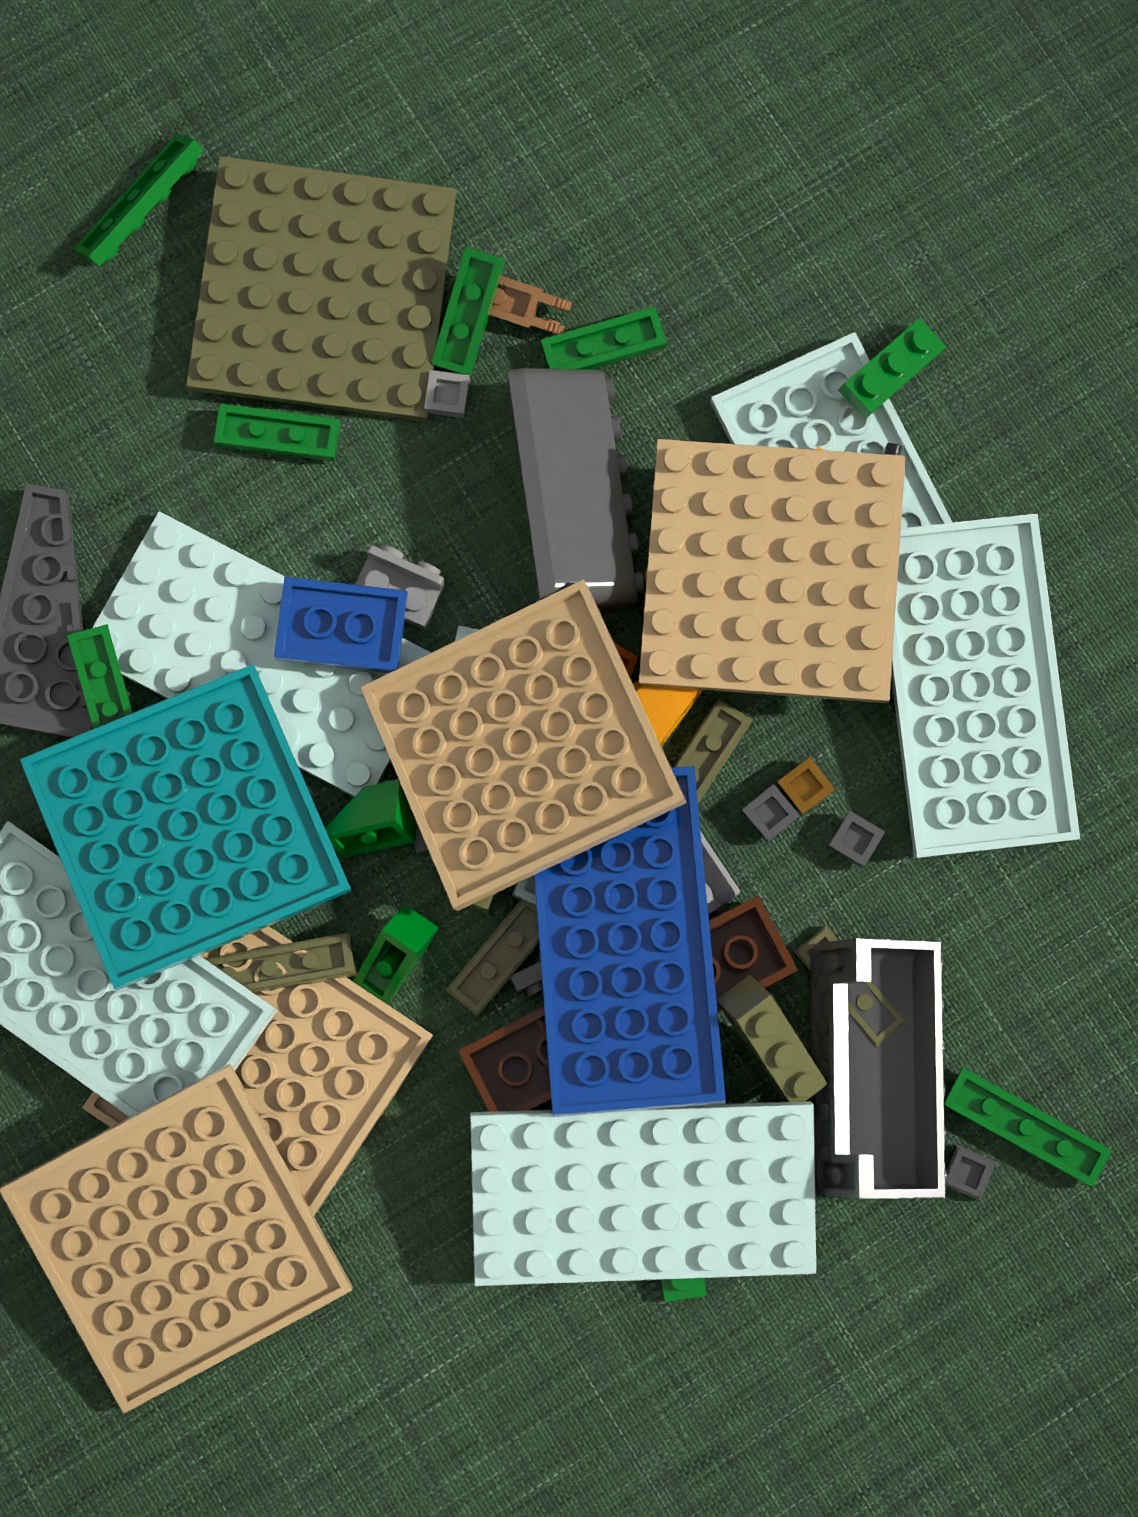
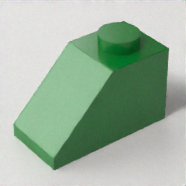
M399 779L363 787L325 827V830L333 848L345 858L415 842L417 821Z
M404 904L381 930L353 982L388 1005L425 953L439 927Z

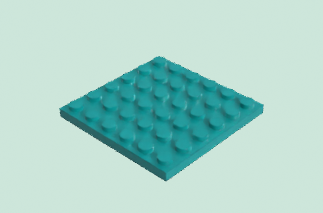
M254 664L20 759L115 991L351 892L349 883Z

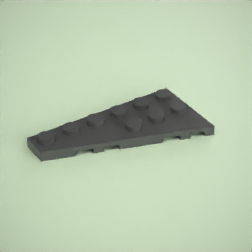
M26 483L0 594V726L71 739L93 730V726L67 637L68 634L83 631L69 495L65 490Z

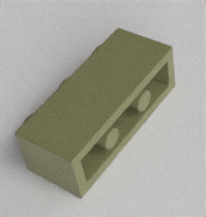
M748 975L716 999L771 1086L786 1102H805L828 1085L772 995L751 975Z

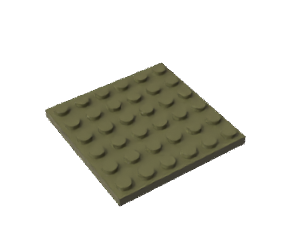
M220 156L186 384L187 390L427 422L428 411H424L429 372L430 370L434 371V365L431 364L438 340L457 189Z

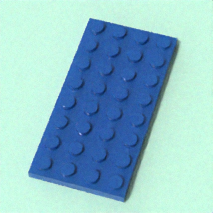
M694 766L671 768L687 803L534 875L553 1117L726 1102Z

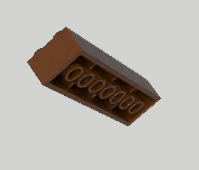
M759 895L709 921L716 999L748 975H751L760 985L767 989L798 971ZM716 1001V1003H717V1014H719V1013L722 1012L723 1010H722V1008L720 1007V1005L718 1004V1002ZM544 1006L458 1050L489 1112L531 1111L552 1100Z

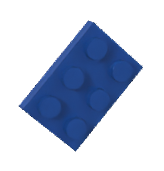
M284 577L274 659L391 673L399 669L408 598L407 590Z

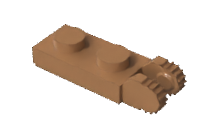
M501 276L490 315L528 328L535 326L561 334L565 326L561 325L560 322L535 316L539 303L549 304L558 310L570 311L572 302L543 293L544 289Z

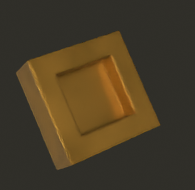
M810 757L776 783L800 816L804 815L835 790Z

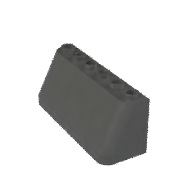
M545 368L507 370L508 396L512 424L515 429L538 601L584 579L600 613L637 608V596L644 595L642 572H634L632 557L639 556L636 532H628L626 518L633 517L630 493H622L620 479L627 478L624 454L617 455L615 440H621L618 415L611 416L609 402L615 401L613 378H605L603 370Z
M848 939L821 942L813 949L810 961L811 1058L828 1084L812 1096L814 1111L815 1189L823 1197L859 1199L945 1197L947 1172L944 1158L946 1128L944 1125L943 1099L945 1097V1085L943 1082V1055L945 1046L942 1039L944 1002L942 999L941 972L943 969L941 942ZM872 981L896 1011H900L907 1020L904 1025L877 1048L861 1031L862 1027L848 1012V1002L877 1036L896 1019L864 982ZM861 994H868L872 997L873 1006L869 1010L863 1011L858 1008L856 1001Z

